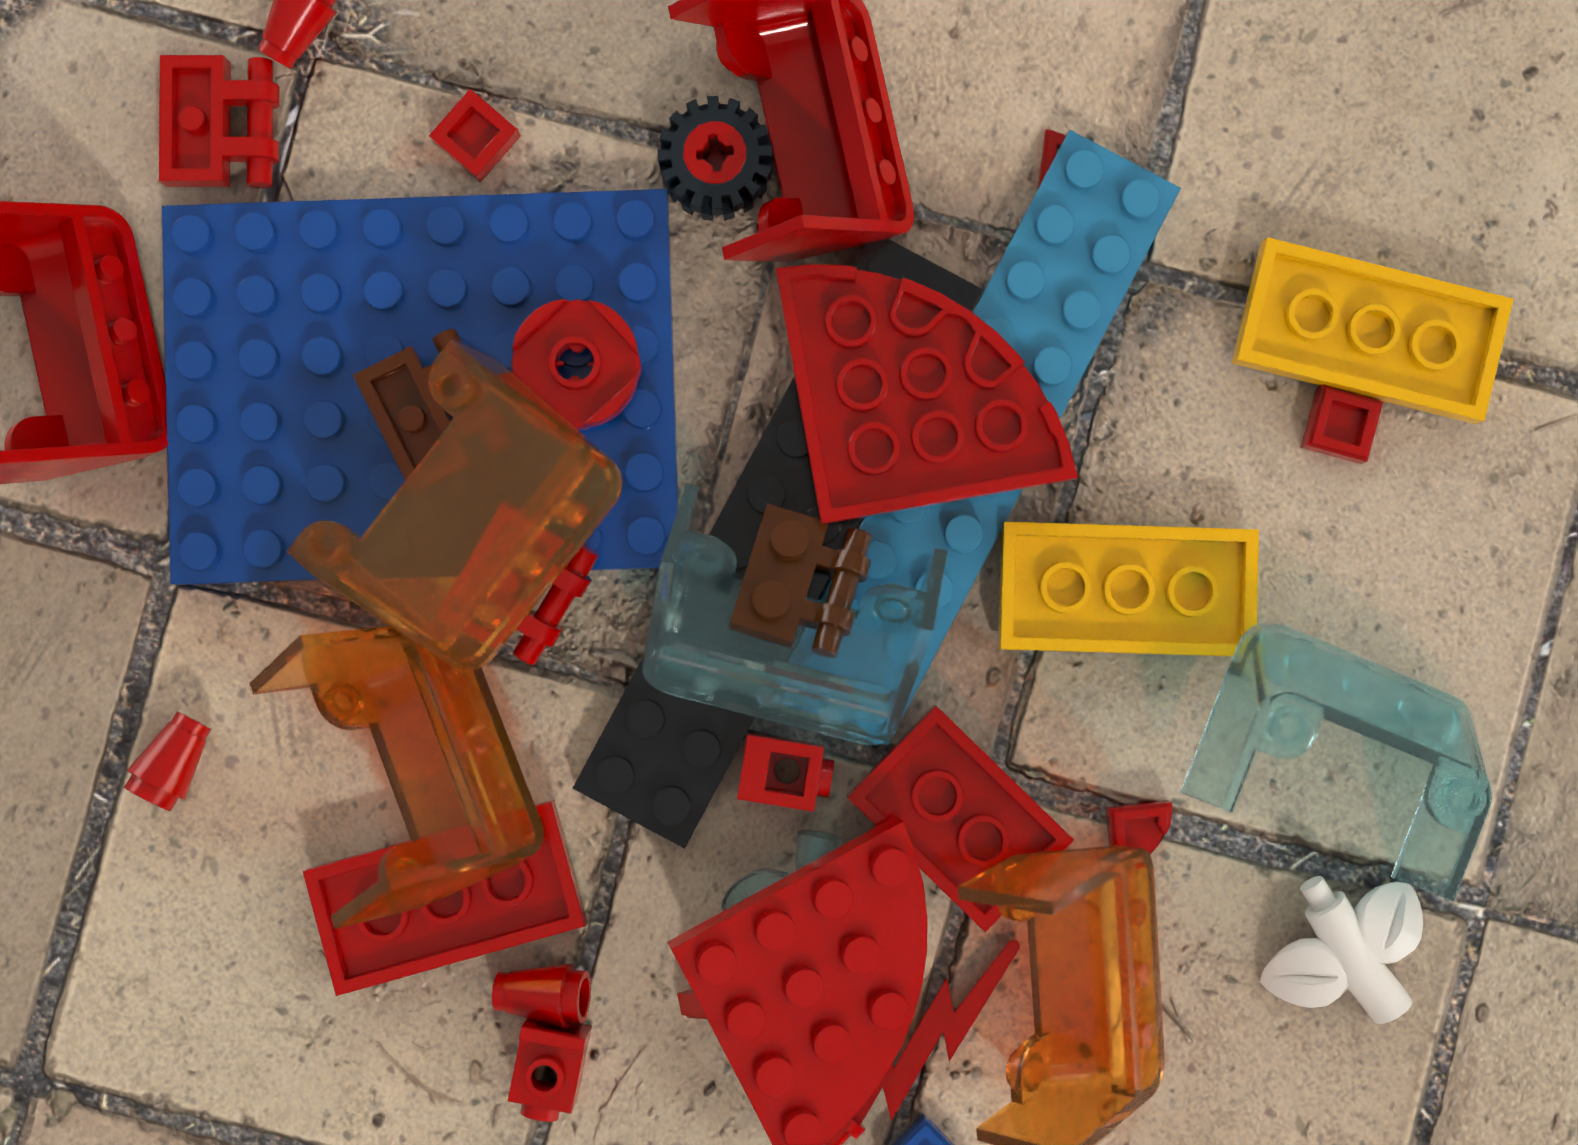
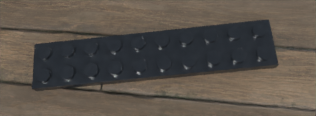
M890 239L865 244L854 264L857 270L876 272L902 280V277L910 279L942 293L971 312L984 290ZM793 377L572 788L684 849L804 627L798 624L791 648L728 629L767 503L820 519L795 377ZM861 518L829 523L822 546L835 550L841 549L847 529L857 528ZM814 571L806 600L817 602L830 575Z

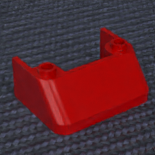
M679 0L668 6L670 19L713 27L716 37V52L723 66L739 78L757 81L783 197L772 199L761 206L758 213L757 233L722 247L724 260L791 262L891 239L911 229L914 221L913 202L871 18L862 0Z
M0 201V296H20L46 414V416L25 418L14 424L7 432L4 442L5 450H0V484L45 481L146 458L165 449L168 446L166 381L135 239L129 224L118 212L101 205Z

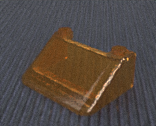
M451 339L432 364L429 373V388L434 400L454 418L361 538L344 524L333 521H318L306 527L287 552L314 577L446 664L456 669L473 670L485 666L494 658L614 507L621 494L622 476L618 466L609 456L498 361Z

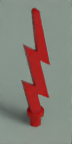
M1008 941L955 1011H953L946 977L896 1065L893 1067L892 1063L886 1076L866 1104L840 1132L824 1145H843L850 1136L858 1139L866 1130L862 1122L882 1088L892 1121L942 1033L944 1034L950 1062L1020 948L1018 941Z

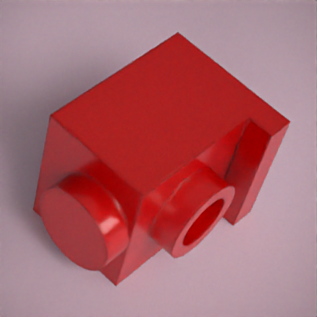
M748 731L737 799L814 812L816 796L829 797L834 760L823 758V744ZM791 759L798 764L799 774L795 780L783 782L776 777L774 769L780 760Z
M531 1019L525 1020L520 1030V1041L507 1100L522 1104L521 1115L532 1120L553 1122L558 1120L560 1112L572 1113L578 1098L592 1029L591 1025L571 1023L569 1028L563 1029ZM542 1065L550 1066L557 1074V1081L551 1083L537 1080L535 1069Z

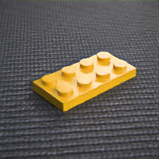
M1267 237L1260 243L1231 363L1478 424L1484 422L1514 299Z
M1002 522L998 649L1256 657L1259 529Z

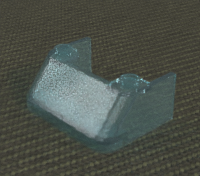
M686 483L660 563L642 666V673L646 681L655 689L669 695L859 744L879 745L890 741L898 730L933 633L948 551L934 548L920 590L896 583L881 584L870 588L864 594L859 610L850 609L855 614V619L850 635L842 637L836 658H827L814 653L811 648L817 630L799 624L792 646L788 648L728 629L743 580L734 578L737 558L734 551L720 539L691 531L699 486ZM806 597V600L813 601L819 604L825 603V601Z
M1261 623L1248 629L1239 640L1180 793L1232 813L1256 751L1280 759L1299 757L1313 745L1323 719H1326L1433 764L1391 877L1454 902L1492 801L1491 786L1473 717L1467 705L1455 696L1289 626Z

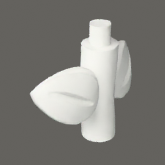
M1315 876L1304 882L1300 890L1310 905L1305 911V916L1317 938L1299 939L1278 951L1264 967L1259 978L1260 983L1276 997L1291 1004L1308 1008L1328 1006L1340 998L1348 989L1375 1024L1391 1022L1406 1013L1412 1005V999L1385 964L1398 962L1413 952L1422 938L1423 914L1420 901L1413 887L1409 883L1392 882L1377 886L1366 893L1353 909L1345 893L1342 891L1332 892L1322 876Z

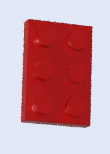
M933 705L846 795L875 826L895 816L901 819L916 852L919 868L985 933L1074 841L1059 824L936 705Z

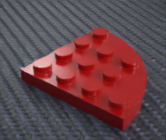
M807 264L776 268L777 283L821 524L1060 483L1078 478L1069 441L1051 401H1047L1040 386L1023 365L1025 362L997 331L973 312L942 293L910 279L902 277V280L876 272L857 270V267Z
M897 816L667 942L772 1145H824L840 1132L866 1104L886 1076L902 1047L913 1020L924 978L927 956L928 916L924 883L916 852L904 822Z

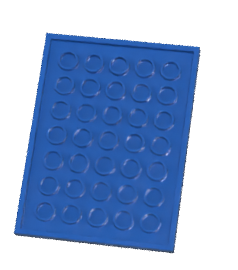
M667 189L162 206L170 584L197 585L455 576L460 573L496 508L503 499L560 531L548 553L559 561L566 562L575 544L579 542L599 554L590 571L681 568L669 195ZM566 299L571 301L579 299L587 302L592 300L607 305L624 319L638 343L642 374L638 380L636 392L621 413L602 425L575 431L550 424L533 413L524 404L513 385L511 360L514 352L512 346L515 334L532 312L542 305L555 300ZM455 328L465 349L472 348L481 364V368L477 373L492 401L499 400L507 416L503 424L513 444L499 453L490 455L480 434L474 435L462 441L473 465L414 493L410 491L353 375L410 346L417 350L424 366L427 367L442 359L432 341L433 337L445 330ZM570 348L567 349L559 359V361H563L566 364L565 367L559 368V373L566 380L574 375L581 379L586 378L593 369L587 365L588 362H594L592 353L585 349L583 352L576 354ZM449 383L437 389L451 420L468 412L454 383Z

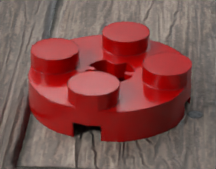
M579 299L551 301L532 312L515 334L512 346L514 352L511 360L513 385L524 404L544 421L575 431L585 430L588 427L599 426L615 418L632 400L637 389L638 380L642 374L638 343L624 319L607 305L592 300L587 302ZM570 348L573 352L579 354L585 349L589 350L594 358V362H588L587 364L589 368H593L591 373L584 379L576 375L568 380L564 379L559 373V368L566 366L563 361H559L564 351Z

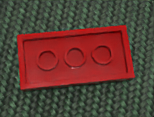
M555 800L318 865L303 871L336 996L585 927L588 923Z

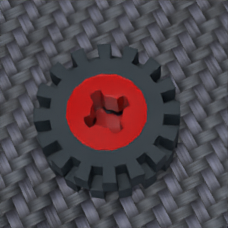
M707 96L708 104L698 106L697 100L694 99L686 103L687 111L681 115L676 110L669 118V129L663 128L659 137L661 147L657 149L658 163L668 194L674 202L678 200L682 204V209L690 215H693L694 211L701 213L702 219L713 221L714 215H724L725 221L734 219V212L741 209L744 213H747L754 207L753 201L757 197L762 199L767 191L768 179L771 180L772 145H770L769 132L765 124L762 126L759 124L758 114L750 107L745 112L740 109V101L729 98L727 105L719 103L718 96ZM719 149H720V150H723L727 155H728V154H733V155L726 156L724 153L720 152ZM710 150V153L706 156L705 160H698L699 158H704L705 154Z

